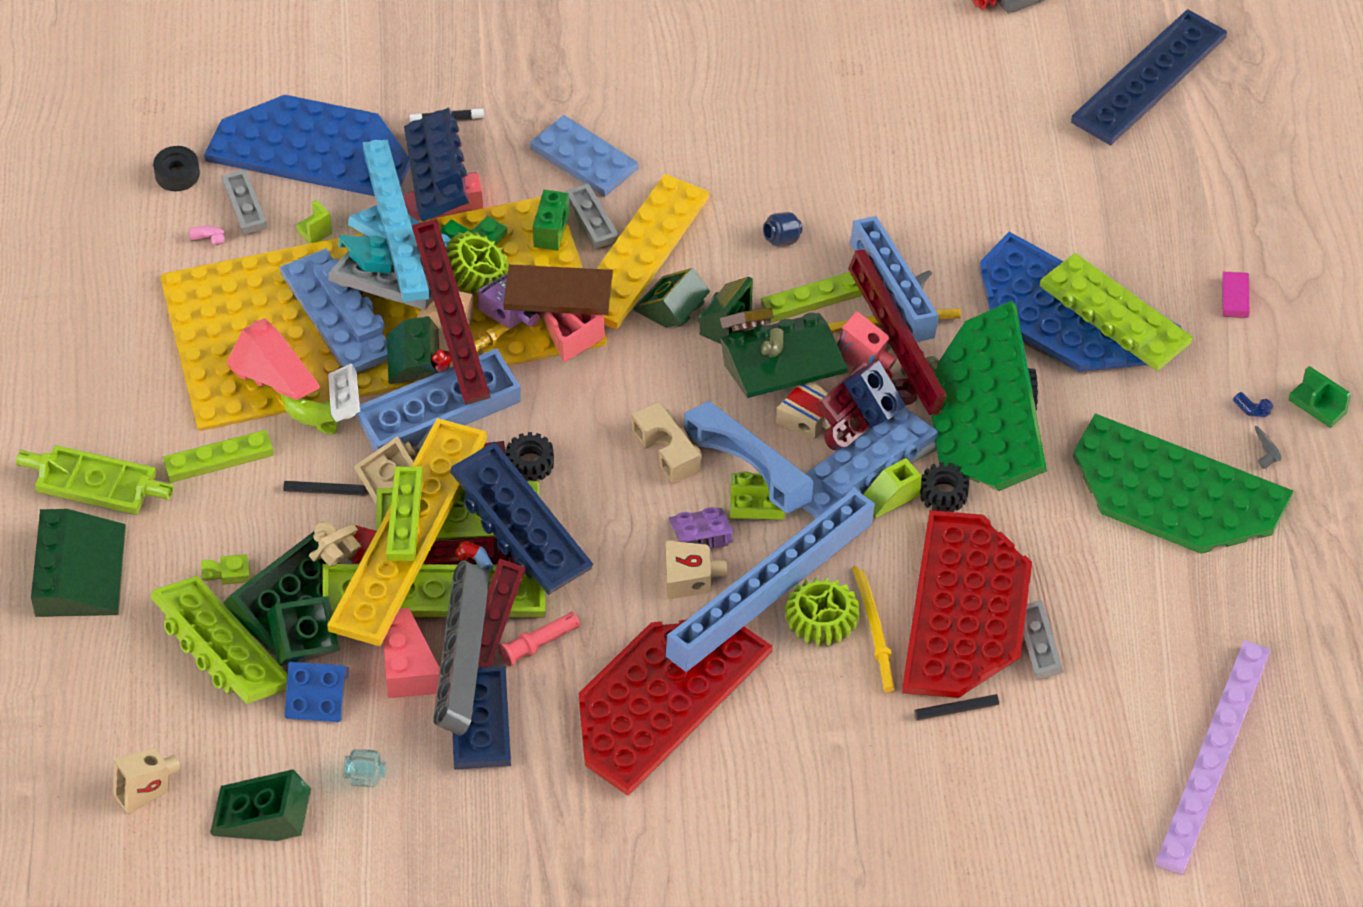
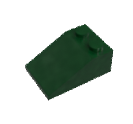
M294 769L220 786L210 833L213 836L270 841L302 836L311 788Z

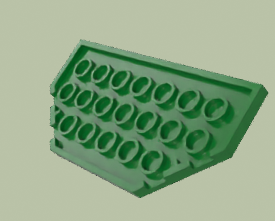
M1010 301L966 320L934 370L936 378L946 393V399L939 414L931 415L933 428L939 431V435L935 439L938 461L944 462V466H948V463H953L954 469L957 465L960 466L959 472H963L966 477H969V480L977 483L981 482L997 491L1047 472L1017 307Z
M1096 413L1073 452V458L1076 464H1079L1085 483L1090 493H1093L1097 501V507L1102 515L1200 554L1210 552L1213 547L1221 545L1229 547L1245 543L1248 538L1260 535L1262 538L1272 536L1294 490Z

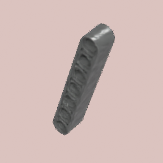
M464 560L457 565L452 577L433 717L434 725L459 736L467 731L472 717L489 585V572Z

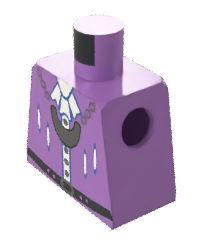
M507 274L478 290V309L505 327L512 328L522 321L529 327H532L539 321L540 316L534 311L504 310L503 303Z

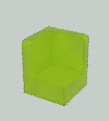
M317 200L311 202L313 215L296 224L297 232L308 243L319 242L332 234L330 213Z

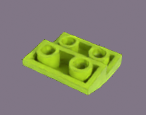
M748 471L731 473L730 518L784 520L785 512L770 501L769 489L761 474H753Z

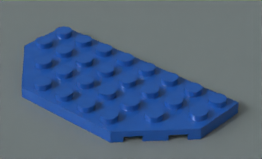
M282 95L221 119L204 154L205 161L370 196H375L363 153V142L388 140L400 187L410 167L409 156L378 113L290 95Z
M1010 231L980 261L979 269L989 310L1012 301L1017 307L1023 341L1078 372L1148 365L1130 351L1123 349L1119 343L1105 336L1101 330L1090 322H1086L1079 314L1065 307L1061 301L1040 287V280L1064 261Z

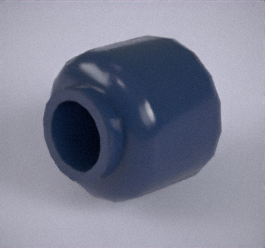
M792 212L771 214L763 224L764 237L774 246L796 243L803 229L801 221Z

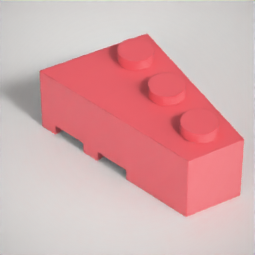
M540 312L563 363L605 338L604 317L602 315Z
M399 609L383 640L388 698L437 694L440 668L410 609Z

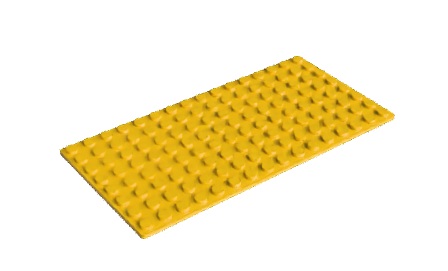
M541 197L437 217L440 229L452 219L472 230L486 216L507 227V235L495 246L502 248L501 254L508 256L506 262L509 264L583 268L568 223H566L559 251L533 247L532 226ZM363 233L354 234V235H349V236H362ZM339 238L161 274L160 280L198 430L203 431L287 413L281 396L275 392L274 387L266 384L263 387L259 386L255 380L250 378L246 380L241 379L227 365L228 358L241 331L253 322L264 318L278 330L320 386L319 389L302 397V399L319 403L330 401L328 374L341 367L280 272V266L326 248L333 259L337 258L340 261L349 249L338 246ZM457 287L459 292H464L462 287ZM362 291L361 294L363 298L368 297L373 305L372 313L374 316L379 314L382 317L385 329L382 332L386 340L389 332L403 320L418 318L421 310L420 308ZM478 294L473 296L474 316L469 326L473 341L479 339L482 336V332L486 329L491 330L499 324V322L478 309ZM536 312L540 316L536 325L529 327L522 321L499 336L497 343L486 345L477 351L479 356L497 348L507 366L558 356L560 354L540 312ZM606 333L605 338L587 349L605 346L607 344ZM388 361L357 373L359 397L397 390L418 381L389 384Z

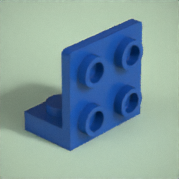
M289 662L285 718L340 722L342 717L344 678L349 677V667L344 665Z

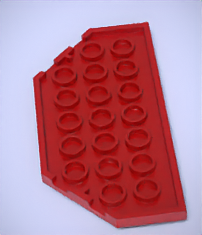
M929 510L902 684L903 694L960 698L1021 658L1032 575V561L1026 555L1022 556L1015 549V545L1001 531L998 532L984 514Z
M679 620L678 624L663 625L662 621L651 622L578 693L585 766L629 796L772 653L773 645L746 627H742L685 672L666 657L667 635L686 620Z

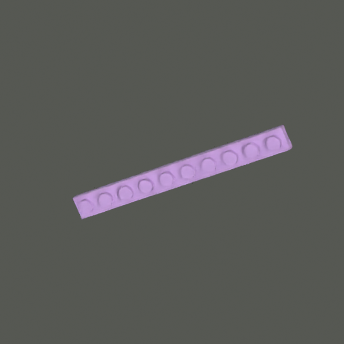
M1245 640L1243 641L1158 854L1155 866L1181 875L1184 874L1271 649Z

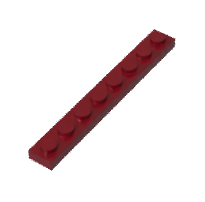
M437 218L411 225L464 403L468 405L491 398Z
M865 249L855 250L848 270L882 331L889 336V344L929 415H938L946 399L945 390L941 387L934 370L931 369L923 351L918 346L913 333L908 328L903 315L899 312L893 297L889 294L883 279L879 276Z

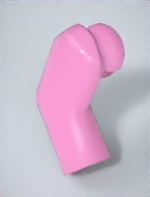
M210 225L189 228L191 241L210 237L213 245L223 244L225 241L223 237L225 233L222 228Z

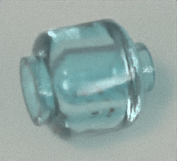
M353 749L349 756L345 755L343 777L348 779L351 786L375 787L378 784L379 778L385 777L386 761L380 760L378 751Z

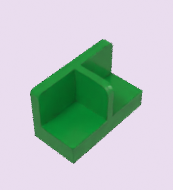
M1308 366L1304 372L1303 382L1289 394L1288 400L1329 428H1332L1347 413L1351 393L1311 366Z

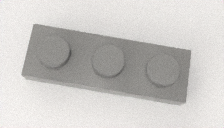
M246 169L222 175V183L242 234L246 235L268 229L267 221Z
M589 183L566 190L565 192L569 193V204L594 248L598 249L615 243L619 238V234Z
M1039 600L1028 603L1024 639L1036 680L1064 673L1043 601Z

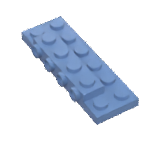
M327 248L280 266L281 275L341 368L352 363L356 372L359 373L388 361L387 340L382 332L385 329L382 317L379 314L374 316L372 313L373 305L368 297L363 298L361 296V290L342 287L338 283L329 281V272L339 261L337 258L333 259Z
M906 407L902 408L888 421L870 427L851 444L837 450L805 473L813 480L812 501L801 508L814 518H817L853 489H856L861 494L865 493L884 469L905 458L913 460L919 451L930 443L935 442L939 431Z

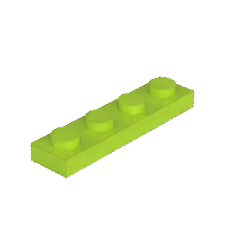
M847 272L762 297L761 305L763 309L772 308L774 318L769 319L772 323L863 295L851 273Z
M265 429L162 457L169 481L172 483L274 456V452Z
M395 466L386 551L387 561H415L423 482L422 466Z

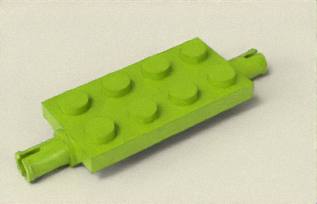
M58 445L54 446L51 453H43L42 455L21 449L16 457L17 466L38 470L39 478L35 484L36 492L137 515L148 495L169 501L174 491L173 484L154 480L156 476L155 467Z

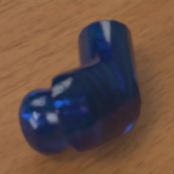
M1239 392L1233 398V402L1248 416L1265 418L1271 414L1273 409V403L1270 400L1261 399L1259 404L1253 403L1243 392Z

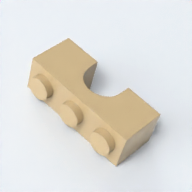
M657 402L631 414L632 432L645 449L655 444L666 445V447L659 450V467L672 484L700 472L701 451L697 445H692L684 428L678 427L670 410H665L661 403Z

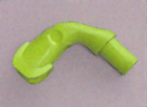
M280 394L285 410L293 420L315 427L325 434H336L339 421L336 422L331 414L330 401L319 403L302 398L295 400Z

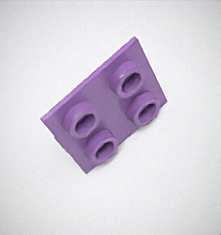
M708 507L703 511L694 513L681 512L676 516L669 517V521L679 540L677 542L697 544L698 540L699 544H704L703 539L706 538L710 549H712V541L714 548L728 546V543L733 542L731 534L733 530L722 508Z

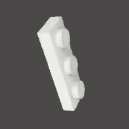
M351 363L328 374L331 414L336 422L342 419H350L360 412L357 372Z

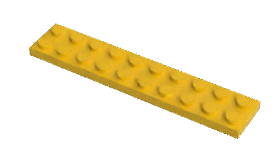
M439 418L436 419L412 466H422L423 468L415 561H387L386 551L390 506L327 625L329 632L381 646L462 489L461 485L450 473L451 467L481 450L488 438L487 431Z

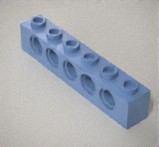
M877 216L853 220L850 245L854 252L855 250L865 249L876 271L883 279L889 294L893 297L899 312L903 315L904 321L913 333L916 342L934 339L939 315Z

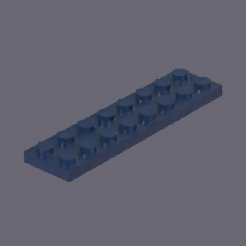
M1187 9L1072 115L1071 123L1111 146L1226 38L1227 31Z

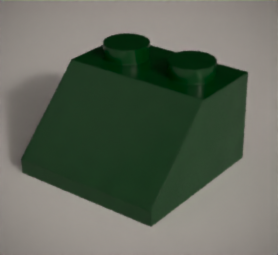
M693 268L662 276L633 309L665 328L675 325L680 327L689 321V315L692 311L697 310L705 303L704 298L711 291Z
M745 277L726 283L720 292H716L713 295L711 304L707 309H703L698 317L701 336L721 344L720 337L736 332L732 331V327L722 328L720 318L752 311L753 278Z
M430 316L403 320L387 334L389 384L421 380L438 373L435 369L436 363L432 361L431 357L439 349V328Z
M328 596L275 604L267 612L276 658L280 666L289 665V662H306L340 650L337 634L328 631L327 625L332 617Z

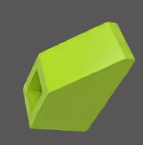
M907 458L884 469L863 494L875 503L873 512L875 519L920 496L922 476Z

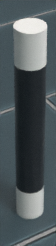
M483 108L451 111L455 120L484 118ZM432 113L410 114V122L420 120Z

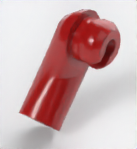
M438 349L431 357L432 361L436 363L435 369L438 372H445L449 369L452 362L449 351Z

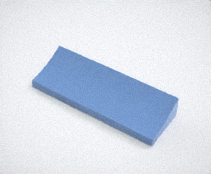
M497 348L478 356L491 398L465 405L454 367H450L445 372H438L361 404L360 412L356 413L355 416L363 428L373 452L397 436L404 444L409 442L412 447L417 446L434 425L437 418L467 425L521 402V387Z

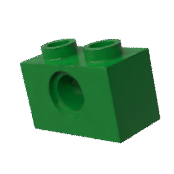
M543 190L532 226L533 247L559 251L569 216V193Z

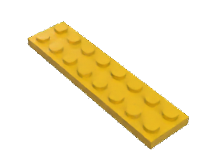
M664 173L596 268L613 270L609 315H602L604 317V325L616 330L619 328L709 199V191Z

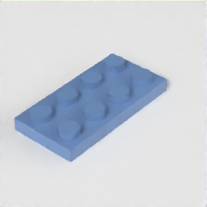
M565 115L561 116L530 142V148L584 184L589 183L593 190L604 197L638 169L637 161Z

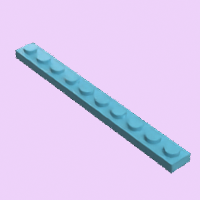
M388 140L363 142V153L402 300L405 302L429 299L428 285Z

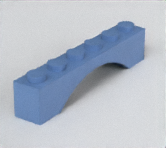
M708 401L684 413V430L691 440L700 447L724 451L751 464L766 481L770 501L788 514L812 501L813 480L790 461H787L773 448L766 445L756 435L745 429L739 422L724 413L722 409Z

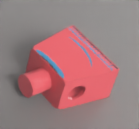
M856 311L842 327L837 345L846 363L855 367L863 362L869 365L880 361L883 368L890 370L897 360V357L886 351L890 339L889 336Z

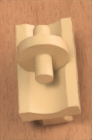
M327 521L318 523L315 527L314 540L319 542V547L311 552L309 557L313 561L322 558L329 567L340 562L344 555L347 559L353 557L361 548V545L353 537L358 529L354 524H351L337 531V527Z

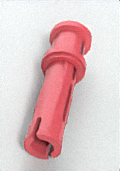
M571 611L531 633L523 632L519 634L517 639L507 644L504 642L499 644L498 648L503 661L511 667L515 665L516 660L526 655H534L537 652V648L569 631L579 628V619Z

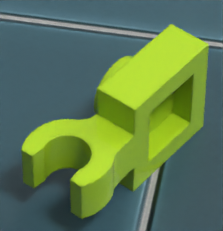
M247 554L220 556V563L210 559L201 561L202 580L204 581L222 578V585L246 583L250 580Z

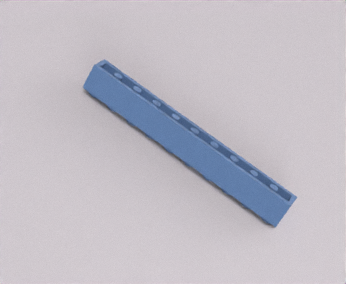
M853 489L667 635L666 657L687 672L872 525L875 503L856 489Z

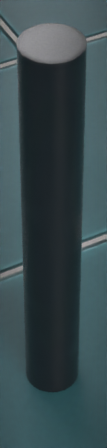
M284 481L283 486L284 491L365 495V485Z
M997 694L915 709L914 714L918 721L999 705V699Z

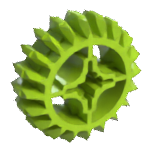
M469 231L463 234L459 233L450 239L445 247L457 287H462L464 293L471 291L473 296L478 294L479 289L506 275L509 263L506 262L508 256L501 254L502 248H497L494 245L495 241L490 242L487 240L486 235L480 237L478 232L471 234Z
M815 576L812 583L805 579L803 586L796 585L794 592H790L787 603H785V620L789 623L790 631H795L797 639L805 637L806 644L811 640L815 641L817 647L821 642H826L830 646L832 640L840 644L842 637L849 638L851 631H855L860 615L858 611L859 603L855 599L854 591H849L847 584L840 586L838 579L833 583L829 582L827 576L824 581H819Z

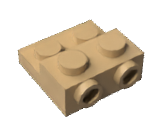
M397 436L353 466L376 505L377 488H393L395 466H412L417 453L409 442L404 444Z

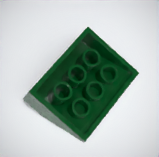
M807 313L800 318L792 320L783 319L776 324L768 326L759 325L752 330L736 331L728 336L720 337L724 366L747 398L848 373L847 366L830 327L820 313ZM779 328L783 330V349L781 353L774 358L769 357V355H763L761 347L764 341L770 342V330Z
M40 509L31 590V601L35 617L119 615L126 524L71 509Z
M314 531L233 592L223 602L240 623L275 656L276 653L267 612L275 604L323 597V564L327 563L322 558L313 561L309 557V554L319 547V542L314 540Z

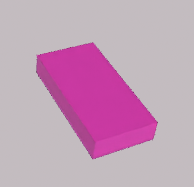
M1223 271V316L1249 318V273Z

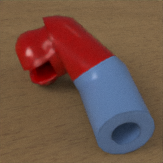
M466 541L460 543L459 547L455 550V555L459 560L466 561L470 557L475 559L479 568L488 572L493 569V564L483 547Z

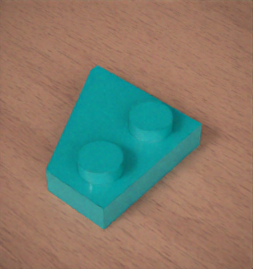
M339 235L338 246L340 248L347 247L349 249L348 256L353 261H356L363 271L390 273L391 255L386 238L381 236Z

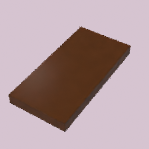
M509 264L503 303L504 310L609 315L613 270Z

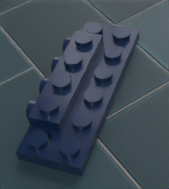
M450 108L435 111L427 117L414 120L405 125L404 131L417 210L422 222L469 203L465 177L468 174L462 163L465 161V158L460 149L462 143L457 134L460 131Z
M496 442L491 443L451 467L450 473L466 492L464 503L468 511L472 514L476 512L482 519L481 526L487 534L493 533L498 539L497 545L500 551L505 555L509 553L515 560L514 564L526 567L524 574L529 579L535 578L548 595L592 569V561Z

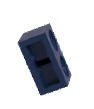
M880 361L862 367L844 381L845 386L870 427L888 421L906 406Z

